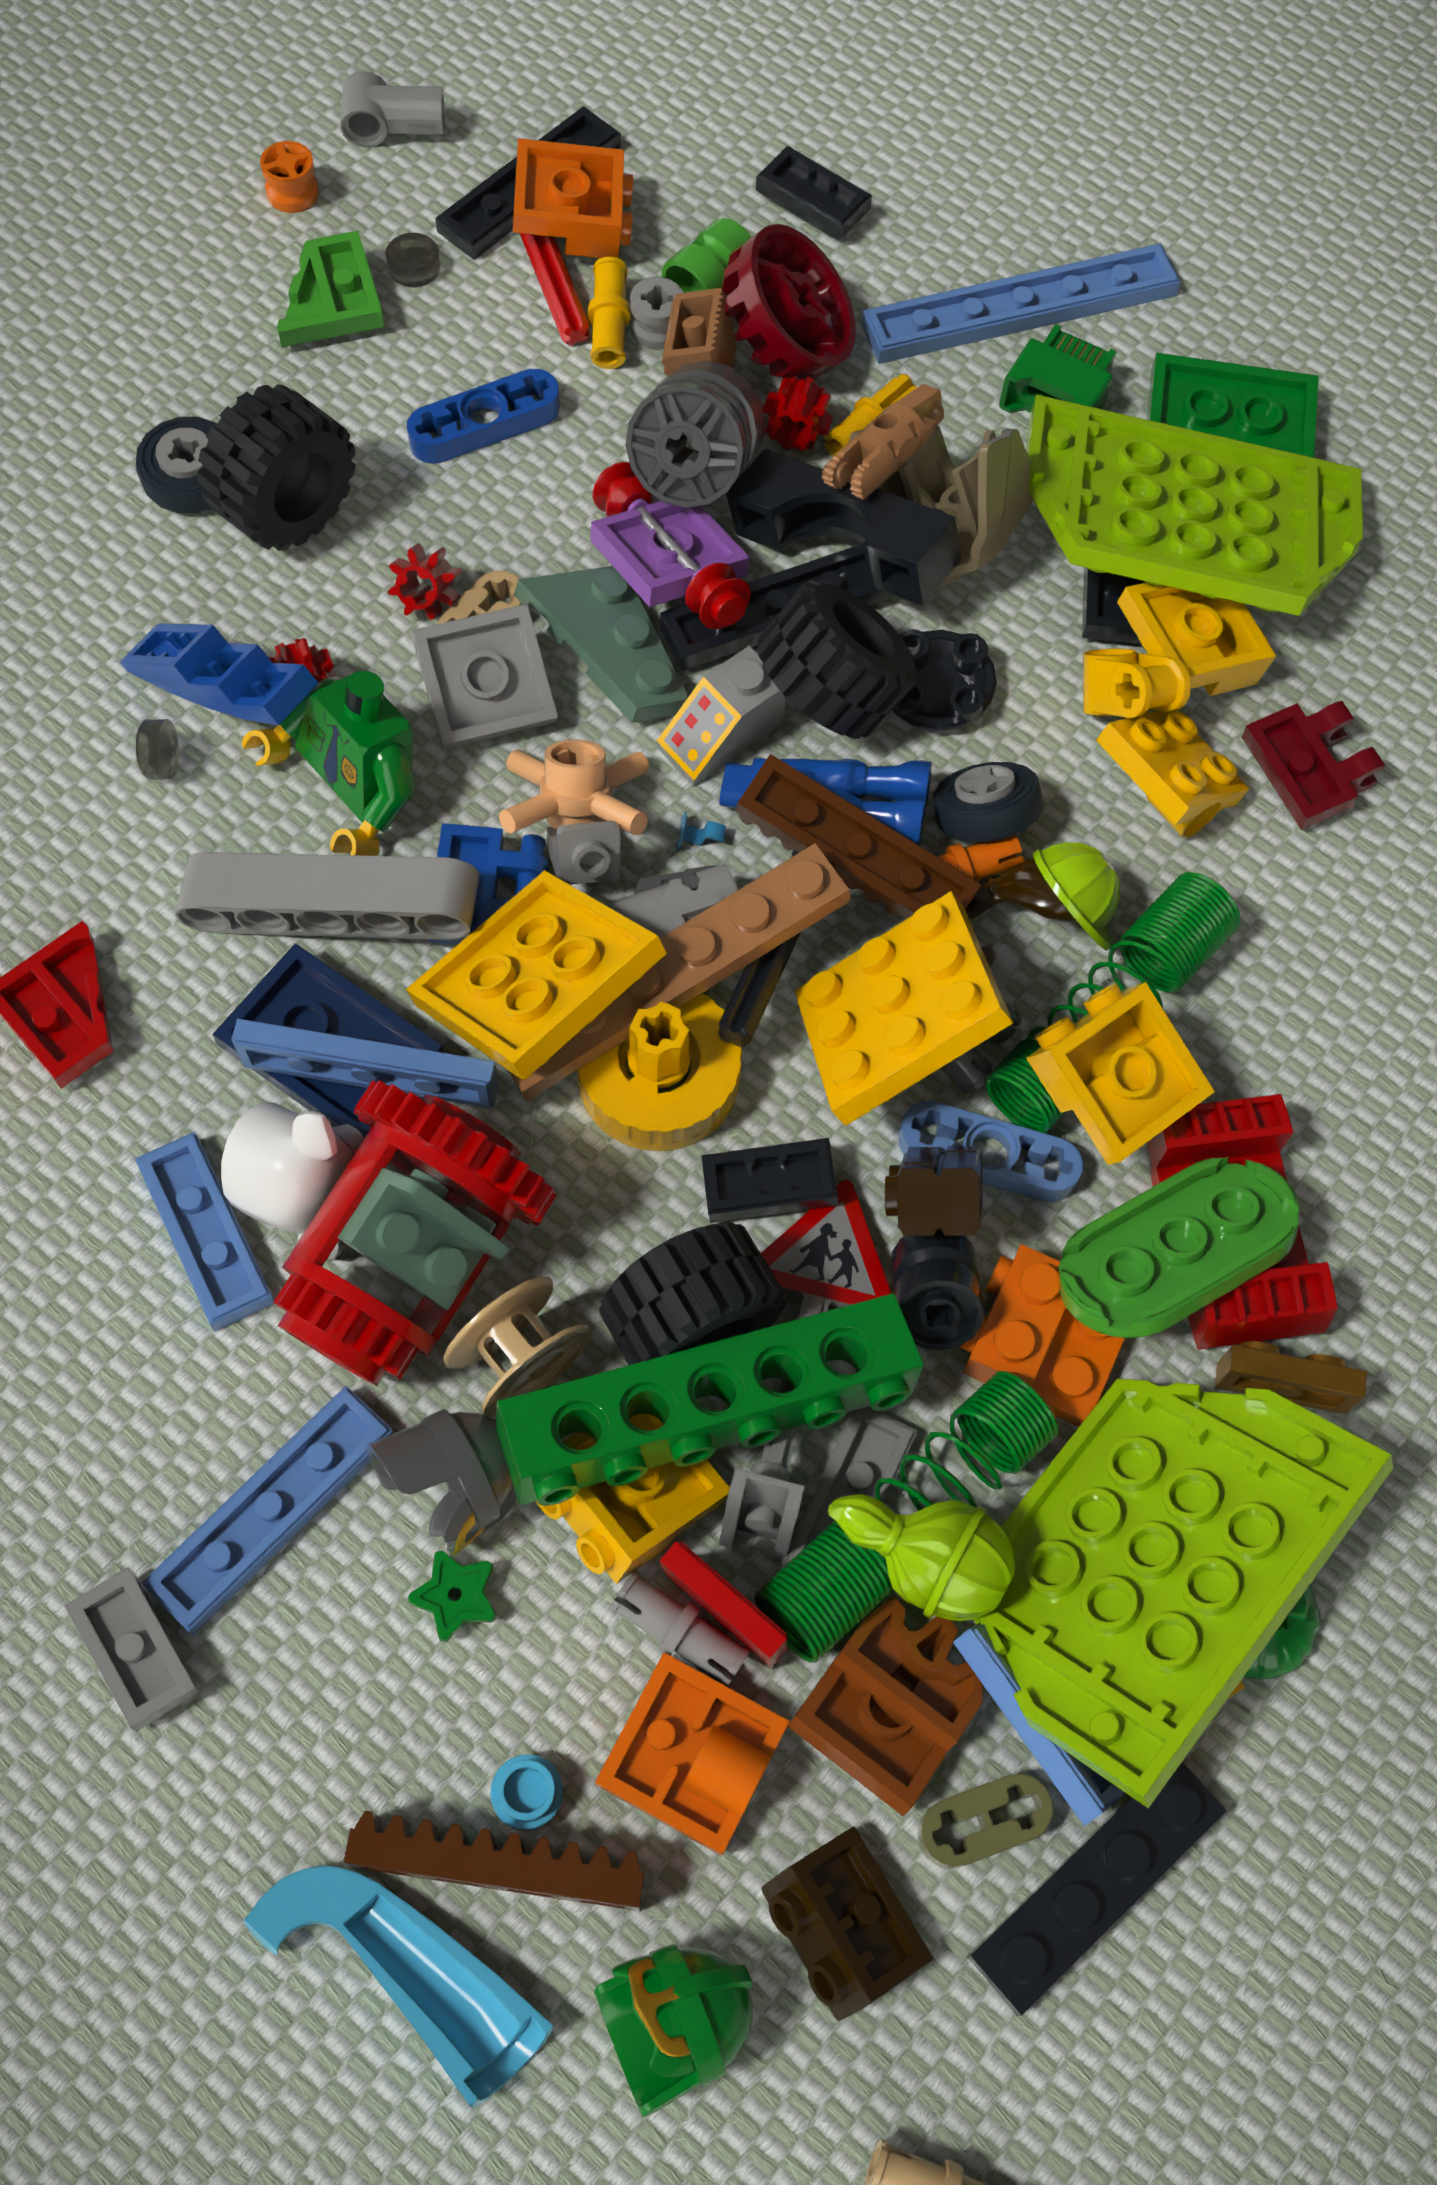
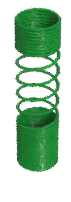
M1193 872L1180 874L1167 887V890H1164L1163 894L1145 910L1144 914H1141L1140 918H1137V921L1122 934L1119 942L1111 946L1108 952V962H1099L1091 967L1088 973V984L1080 983L1071 987L1068 993V1005H1058L1051 1008L1047 1016L1048 1026L1052 1025L1055 1013L1063 1009L1070 1011L1074 1023L1079 1021L1075 1012L1085 1016L1089 1014L1087 1010L1073 1006L1072 998L1076 991L1082 988H1089L1091 995L1096 993L1095 990L1100 991L1105 988L1093 984V976L1096 970L1102 967H1109L1113 980L1121 991L1126 988L1117 976L1115 968L1129 973L1142 983L1146 982L1163 1008V1003L1157 990L1170 993L1180 991L1238 929L1241 924L1240 911L1233 897L1223 886L1208 876ZM1120 948L1121 955L1127 966L1113 962V955L1116 949ZM1039 1026L1030 1030L1027 1039L1021 1040L1015 1046V1049H1012L1011 1053H1008L1007 1057L995 1067V1070H992L991 1074L987 1075L985 1083L988 1095L994 1105L1011 1122L1017 1126L1041 1133H1048L1049 1129L1056 1124L1057 1120H1060L1061 1116H1064L1065 1112L1060 1113L1026 1059L1041 1048L1037 1040H1033V1037L1047 1027Z
M997 1371L950 1415L951 1434L946 1432H930L925 1438L926 1457L905 1455L900 1461L902 1481L894 1478H880L875 1483V1498L883 1502L880 1488L884 1484L890 1483L904 1489L918 1511L924 1509L920 1502L926 1507L933 1505L930 1500L909 1484L905 1465L910 1460H917L931 1467L936 1479L953 1500L964 1502L953 1491L944 1477L957 1487L971 1506L977 1508L976 1501L968 1489L948 1470L934 1462L930 1450V1442L935 1437H942L953 1441L961 1457L973 1473L988 1487L1000 1490L1002 1488V1481L994 1467L1010 1474H1017L1022 1470L1025 1465L1058 1436V1423L1054 1413L1044 1398L1021 1377L1011 1372ZM956 1418L962 1434L970 1444L958 1438L955 1429ZM965 1450L973 1455L989 1471L996 1483L992 1482L978 1469ZM833 1521L805 1549H802L795 1558H792L790 1563L788 1562L785 1567H782L775 1577L772 1576L770 1581H767L765 1586L760 1588V1591H756L754 1599L757 1608L787 1633L788 1648L803 1660L816 1663L819 1661V1658L824 1656V1653H827L834 1644L839 1642V1639L844 1637V1634L852 1630L865 1615L869 1614L894 1589L888 1575L885 1557L876 1550L863 1548L852 1543L839 1525Z

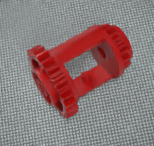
M372 1080L353 1112L359 1116V1120L370 1127V1131L283 1264L282 1268L290 1274V1277L273 1303L286 1311L277 1325L279 1328L358 1377L378 1386L385 1373L400 1380L417 1352L427 1357L430 1355L491 1257L485 1253L482 1255L448 1311L422 1297L409 1319L345 1279L323 1267L324 1263L340 1240L337 1237L381 1169L386 1168L388 1163L391 1162L409 1176L413 1169H418L436 1179L449 1189L445 1197L446 1199L458 1206L461 1204L468 1205L492 1220L496 1227L491 1235L501 1241L513 1219L518 1218L528 1225L530 1223L535 1226L540 1224L557 1194L553 1192V1187L544 1182L545 1179L542 1176L529 1170L530 1166L519 1160L522 1154L516 1146L478 1118L438 1097L424 1095L420 1099L414 1093L409 1092L407 1094L393 1084L389 1086L381 1080H378V1082Z

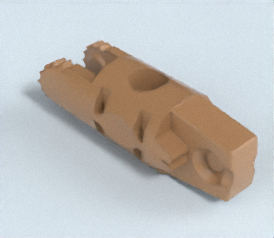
M922 384L897 402L889 405L824 466L821 477L824 479V483L835 489H842L843 486H846L847 482H850L851 494L860 499H866L867 496L874 492L924 446L938 424L944 419L941 391Z

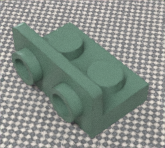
M382 1168L337 1237L418 1294L447 1311L484 1253L503 1261L510 1250L509 1247L491 1235L496 1227L492 1220L465 1204H461L458 1210L444 1201L449 1189L418 1169H413L410 1176L406 1177Z

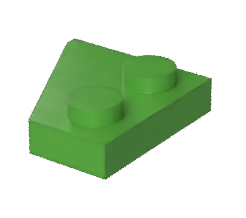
M359 231L305 241L299 258L300 270L293 276L288 291L290 304L285 319L279 318L277 324L281 347L284 348L385 327L382 309Z

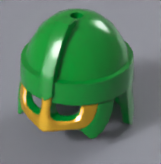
M676 1944L664 1946L649 1952V1955L640 1956L616 1965L612 1969L615 1977L596 1987L594 1995L642 2118L659 2111L699 2086L703 2088L726 2074L725 2067L736 2057L748 2038L753 2019L752 1999L749 1989L753 1987L751 1977L745 1965H734L730 1960L714 1951L691 1947L678 1948Z

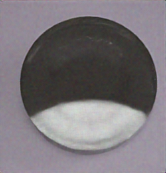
M405 233L395 237L386 248L385 255L388 273L396 283L405 287H422L434 281L439 275L441 269L439 249L435 241L421 233Z
M145 719L137 730V762L141 773L148 780H171L177 772L179 761L178 738L175 727L169 719Z

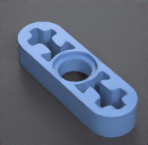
M922 1101L911 1106L902 1119L898 1142L903 1154L907 1153L909 1147H939L941 1153H945L948 1146H954L958 1130L966 1132L961 1146H972L975 1141L985 1137L1000 1141L1007 1151V1159L995 1166L982 1163L983 1184L1045 1202H1057L1067 1198L1076 1187L1083 1171V1161L1079 1151L1067 1140L935 1101ZM925 1122L937 1125L936 1135L939 1137H935L932 1145L920 1142L921 1132L918 1130L924 1127ZM1021 1148L1029 1150L1022 1172H1014L1013 1169L1019 1158ZM1047 1158L1059 1161L1058 1171L1061 1173L1056 1181H1049L1044 1178L1045 1169L1041 1166L1046 1163Z

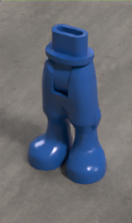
M754 758L752 766L726 763L719 805L736 808L738 801L766 759ZM780 759L918 846L921 845L923 821L930 789L932 761L912 760L897 766L868 767L864 762L853 759ZM874 796L890 799L894 802L863 801L859 798Z

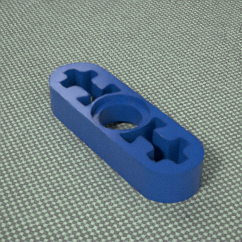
M527 369L420 407L407 420L410 450L420 461L431 464L442 463L549 424L557 417L560 410L558 382L552 374L545 370ZM534 394L535 397L540 401H535L533 397L528 395ZM508 402H510L512 412L508 410ZM482 408L492 409L499 414L497 419L486 424L476 423L469 418L474 411ZM456 420L460 421L461 430H458ZM434 431V433L440 437L432 438V436L426 432Z

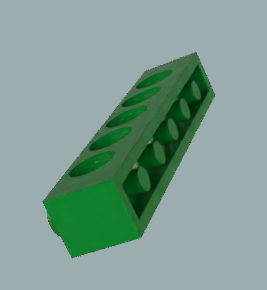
M892 1293L497 1401L496 1430L519 1506L538 1501L540 1505L549 1506L571 1499L578 1494L580 1488L607 1481V1484L610 1486H621L634 1482L643 1477L648 1472V1469L674 1462L678 1467L698 1464L710 1458L715 1453V1450L741 1443L745 1448L758 1447L776 1439L781 1434V1431L807 1424L809 1429L828 1427L843 1419L847 1412L871 1406L875 1411L891 1409L905 1402L913 1394L924 1364L896 1296ZM832 1360L845 1361L851 1364L857 1373L852 1375L840 1374L834 1371L828 1362ZM767 1378L783 1379L791 1385L793 1391L788 1393L774 1392L765 1386L763 1380ZM703 1396H716L722 1399L729 1408L720 1412H712L701 1407L696 1400ZM638 1414H650L658 1418L663 1426L656 1430L645 1431L635 1427L629 1419ZM581 1432L591 1436L596 1444L588 1449L575 1450L566 1446L561 1439L570 1433Z

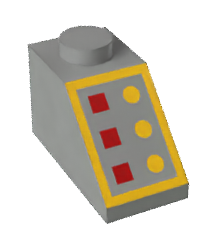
M749 645L703 676L656 741V747L694 787L783 725L786 697L769 677L763 667V662Z

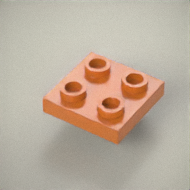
M664 1652L595 1781V1786L714 1853L723 1856L790 1721Z

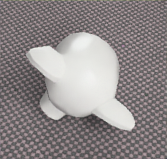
M264 1102L251 1108L237 1120L226 1141L221 1160L223 1193L230 1204L244 1214L280 1230L298 1233L299 1241L361 1145L364 1137L358 1129L349 1124L332 1127L330 1121L320 1112L307 1111L299 1114L275 1102ZM339 1240L327 1260H334L341 1254L343 1241Z

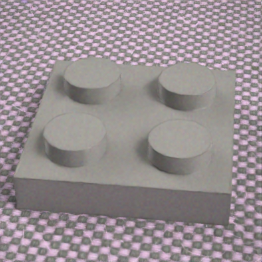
M528 604L412 630V639L442 750L557 723L558 714Z

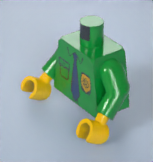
M370 671L354 672L341 680L335 677L321 680L280 725L272 729L249 731L242 740V747L244 749L257 748L265 744V754L255 764L256 766L278 764L287 760L291 750L289 739L291 737L296 739L295 748L362 822L359 829H339L333 834L330 842V849L333 853H349L351 851L350 855L378 856L380 843L376 836L377 833L388 830L405 804L411 800L412 794L415 791L416 782L412 770V728L404 716L383 695L384 682L382 679Z

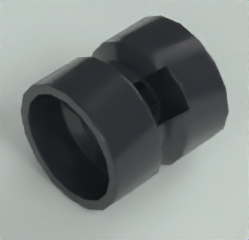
M937 1229L934 1236H903L900 1238L892 1251V1282L896 1299L916 1346L926 1350H948L963 1345L976 1335L982 1326L984 1315L982 1293L978 1285L977 1257L972 1242L965 1235L944 1236L941 1229Z

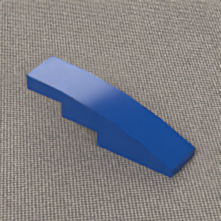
M158 623L119 662L127 672L183 699L244 720L280 725L318 684L304 664L273 663L258 644L228 643L214 625Z

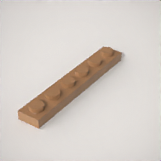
M816 843L812 844L661 937L660 941L667 954L638 981L633 983L525 1081L508 1070L509 1074L525 1099L529 1101L629 1039V1027L638 1009L654 1007L660 1001L679 1008L850 902L849 888Z

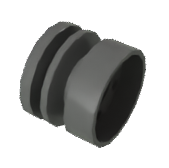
M711 361L684 364L665 377L656 386L655 390L650 392L640 402L628 423L625 446L632 471L644 489L664 503L685 508L712 503L730 490L762 445L765 418L761 399L748 379L727 365ZM684 433L693 437L691 447L695 450H690L686 447L687 437Z

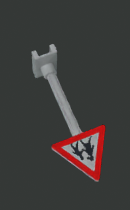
M843 1180L836 1186L838 1206L810 1209L761 1252L785 1294L799 1297L802 1300L798 1319L826 1312L830 1307L841 1308L891 1294L853 1183L850 1180ZM782 1379L779 1393L793 1391L791 1385ZM798 1426L781 1431V1434L776 1439L765 1444L761 1461L753 1464L751 1472L735 1468L728 1493L719 1545L732 1548L736 1531L740 1530L776 1540L772 1560L782 1562L784 1556H787L805 1488L803 1485L792 1483V1474L787 1470Z

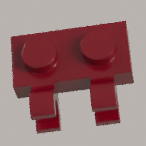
M1343 701L1332 703L1307 717L1298 703L1246 725L1242 735L1245 744L1301 830L1353 808L1358 798L1357 793L1376 785L1378 780L1374 773L1383 770L1386 766L1374 747L1361 750L1338 763L1327 749V747L1333 746L1347 737L1342 727L1353 723L1355 720Z

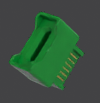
M1055 324L1043 343L1036 339H1029L1004 379L999 407L1008 413L1024 410L1031 413L1037 394L1103 409L1113 379L1110 371L1117 351L1110 349L1109 352L1061 331L1062 326Z

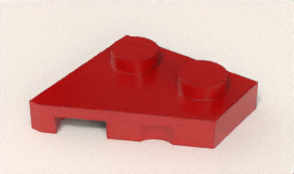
M83 920L0 977V1017L60 1089L113 1052L94 938Z

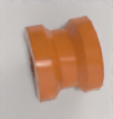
M281 141L268 146L261 155L260 164L263 177L266 180L265 189L269 203L274 208L288 213L302 212L310 208L317 201L319 195L317 180L313 174L315 167L311 151L305 145L294 141Z

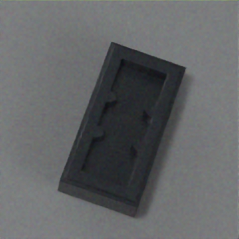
M786 146L756 176L757 192L838 240H841L871 208V194L789 146Z
M829 1138L701 1155L710 1223L838 1206Z

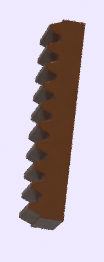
M772 754L768 756L737 803L736 813L739 814L743 823L746 825L754 823L759 826L762 834L767 838L775 836L780 839L783 848L786 850L796 849L801 852L816 843L849 889H860L864 892L866 899L872 903L881 902L892 916L902 915L908 919L919 908L933 903L950 891L954 893L966 910L981 886L980 883Z
M364 1811L355 1828H350L343 1862L355 1869L640 1911L644 1883V1872L640 1871L636 1851L629 1850L620 1867L612 1868L607 1847L599 1846L590 1863L585 1864L582 1863L577 1842L570 1841L559 1860L554 1859L549 1839L540 1837L532 1853L526 1855L521 1836L518 1833L512 1832L501 1851L496 1848L495 1838L490 1829L482 1828L472 1846H468L466 1831L461 1825L452 1824L443 1841L440 1842L438 1828L431 1820L423 1819L414 1836L411 1837L409 1822L402 1816L394 1815L383 1832L381 1818L372 1811Z

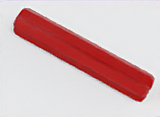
M519 233L562 341L571 346L577 342L584 343L590 336L588 330L590 324L555 238L553 236Z

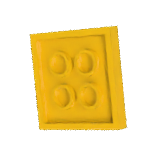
M544 870L405 990L416 1007L525 1081L667 953L658 935Z
M952 891L933 903L922 906L908 919L881 936L867 941L859 950L828 970L817 973L806 984L794 991L831 1111L845 1126L1013 1024L965 908Z

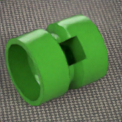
M724 217L716 219L699 233L692 244L684 246L664 264L661 277L677 283L683 293L715 288L722 289L724 270L728 267L729 255L752 236L734 220Z

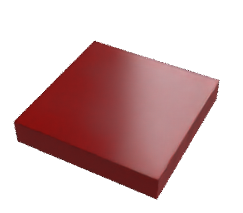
M675 1541L659 1560L666 1576L771 1669L788 1651L787 1633L682 1541L680 1543Z

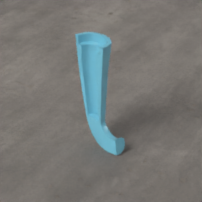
M317 1866L292 1873L273 1885L243 1919L245 1926L251 1934L274 1955L278 1954L280 1945L287 1936L304 1926L321 1924L338 1931L359 1955L420 2035L471 2108L479 2107L511 2080L538 2052L552 2033L554 2026L487 1965L408 1903L376 1881L357 1872L335 1866Z

